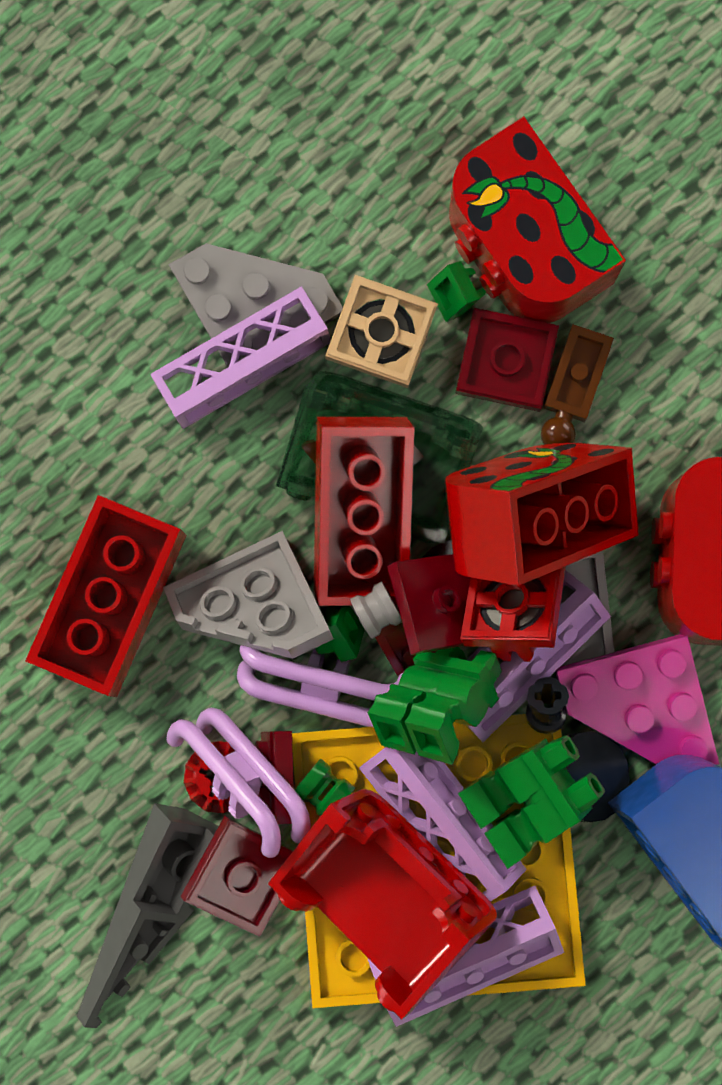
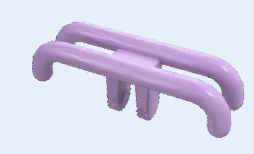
M240 645V654L243 661L237 669V681L240 687L250 696L374 728L367 713L370 708L338 701L342 692L374 701L376 695L388 692L391 684H381L347 675L351 660L341 662L338 659L333 671L322 669L325 656L324 654H318L315 649L310 656L308 664L305 665L269 656L257 649ZM255 671L302 682L301 690L298 691L258 680L254 676ZM401 673L397 681L392 684L399 685V681L403 673Z
M211 707L200 713L196 725L183 719L171 724L167 732L168 744L172 747H179L185 740L215 774L212 792L219 800L230 797L228 811L233 817L240 819L249 813L260 829L262 835L261 852L264 856L273 858L278 855L281 847V834L275 816L258 796L261 782L284 805L292 822L291 838L298 844L301 842L311 827L305 803L228 715L220 709ZM214 727L235 752L223 756L205 735L211 733Z

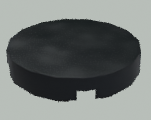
M595 731L569 734L568 736L577 747L580 757L566 766V769L575 782L591 772L605 789V793L592 805L590 812L580 822L591 823L606 820L615 813L608 802L629 786L628 762L621 748L611 738Z

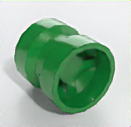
M320 759L296 787L295 791L303 802H310L316 807V814L320 817L331 803L350 795L356 787L346 779L335 777L332 774L331 766ZM329 784H332V789L322 801L319 800L318 797Z

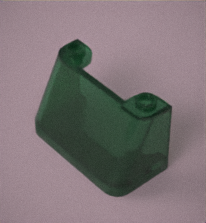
M327 371L317 372L304 388L276 487L285 489L289 496L298 500L307 501L312 496H315L316 464L302 449L301 444L307 440L314 439L316 441L317 417H407L415 427L414 445L424 456L413 465L411 536L425 543H434L435 541L444 543L450 527L445 478L453 472L470 467L483 426L466 416L341 374Z

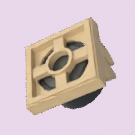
M355 275L325 359L408 388L413 373L418 366L422 349H424L438 303Z

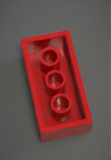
M317 417L314 593L318 606H352L351 598L356 595L366 596L373 591L374 585L383 582L395 605H397L387 566L396 561L410 560L415 427L407 417Z
M98 495L25 661L106 696L118 697L164 590L163 587H165L187 535L175 526Z

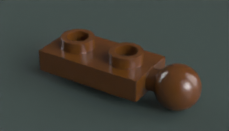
M574 324L572 325L543 408L556 413L555 417L547 420L541 428L540 435L543 444L574 442L576 432L571 423L572 419L584 423L587 420L614 340L613 337Z

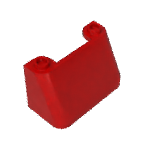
M367 789L358 790L331 803L268 883L278 894L282 904L290 910L307 912L318 907L382 972L375 980L378 1000L387 1010L394 1012L401 1020L414 1010L497 918L493 904L383 797Z

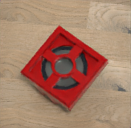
M566 566L519 586L471 577L460 637L465 647H489L497 657L510 662L512 651L516 652L524 662H530L536 647L554 648Z

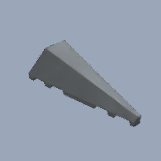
M154 803L77 1014V1018L85 1028H97L102 1023L98 1014L108 997L113 992L123 997L130 989V985L124 978L141 959L150 964L194 911L191 905L184 902L180 896L218 829V825L187 809Z

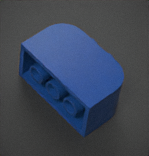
M674 755L657 763L610 800L608 804L708 937L722 950V767L697 756Z

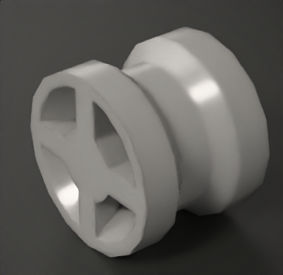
M383 582L374 585L373 591L366 596L356 595L350 599L357 616L371 639L379 636L381 629L389 624L397 626L402 623L399 610Z

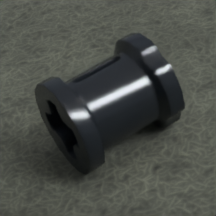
M549 677L540 678L528 689L526 719L530 727L539 733H554L561 729L565 723V708L568 705L569 694L567 688L557 679ZM544 703L550 704V708H545Z

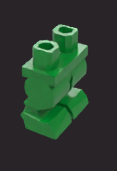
M459 647L438 650L436 653L416 654L413 658L415 665L408 667L404 671L399 685L391 684L388 692L376 695L371 709L367 712L381 745L414 755L417 751L418 756L453 765L460 743L456 737L453 723L477 727L485 717L488 707L492 708L499 700L494 683L502 673V669L497 656L492 652L480 650L472 661L466 659L464 651Z
M567 735L548 742L546 738L533 747L504 762L495 771H489L472 781L458 793L481 829L500 817L514 802L517 804L524 803L521 809L513 810L484 833L507 869L525 857L539 841L546 844L568 828L579 823L590 812L592 805L605 793L604 787L591 772L575 782L566 769V766L580 757L577 747Z

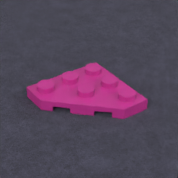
M681 634L564 665L555 671L557 680L567 688L569 694L568 705L565 708L568 715L655 764L674 755H692L719 765L688 636Z

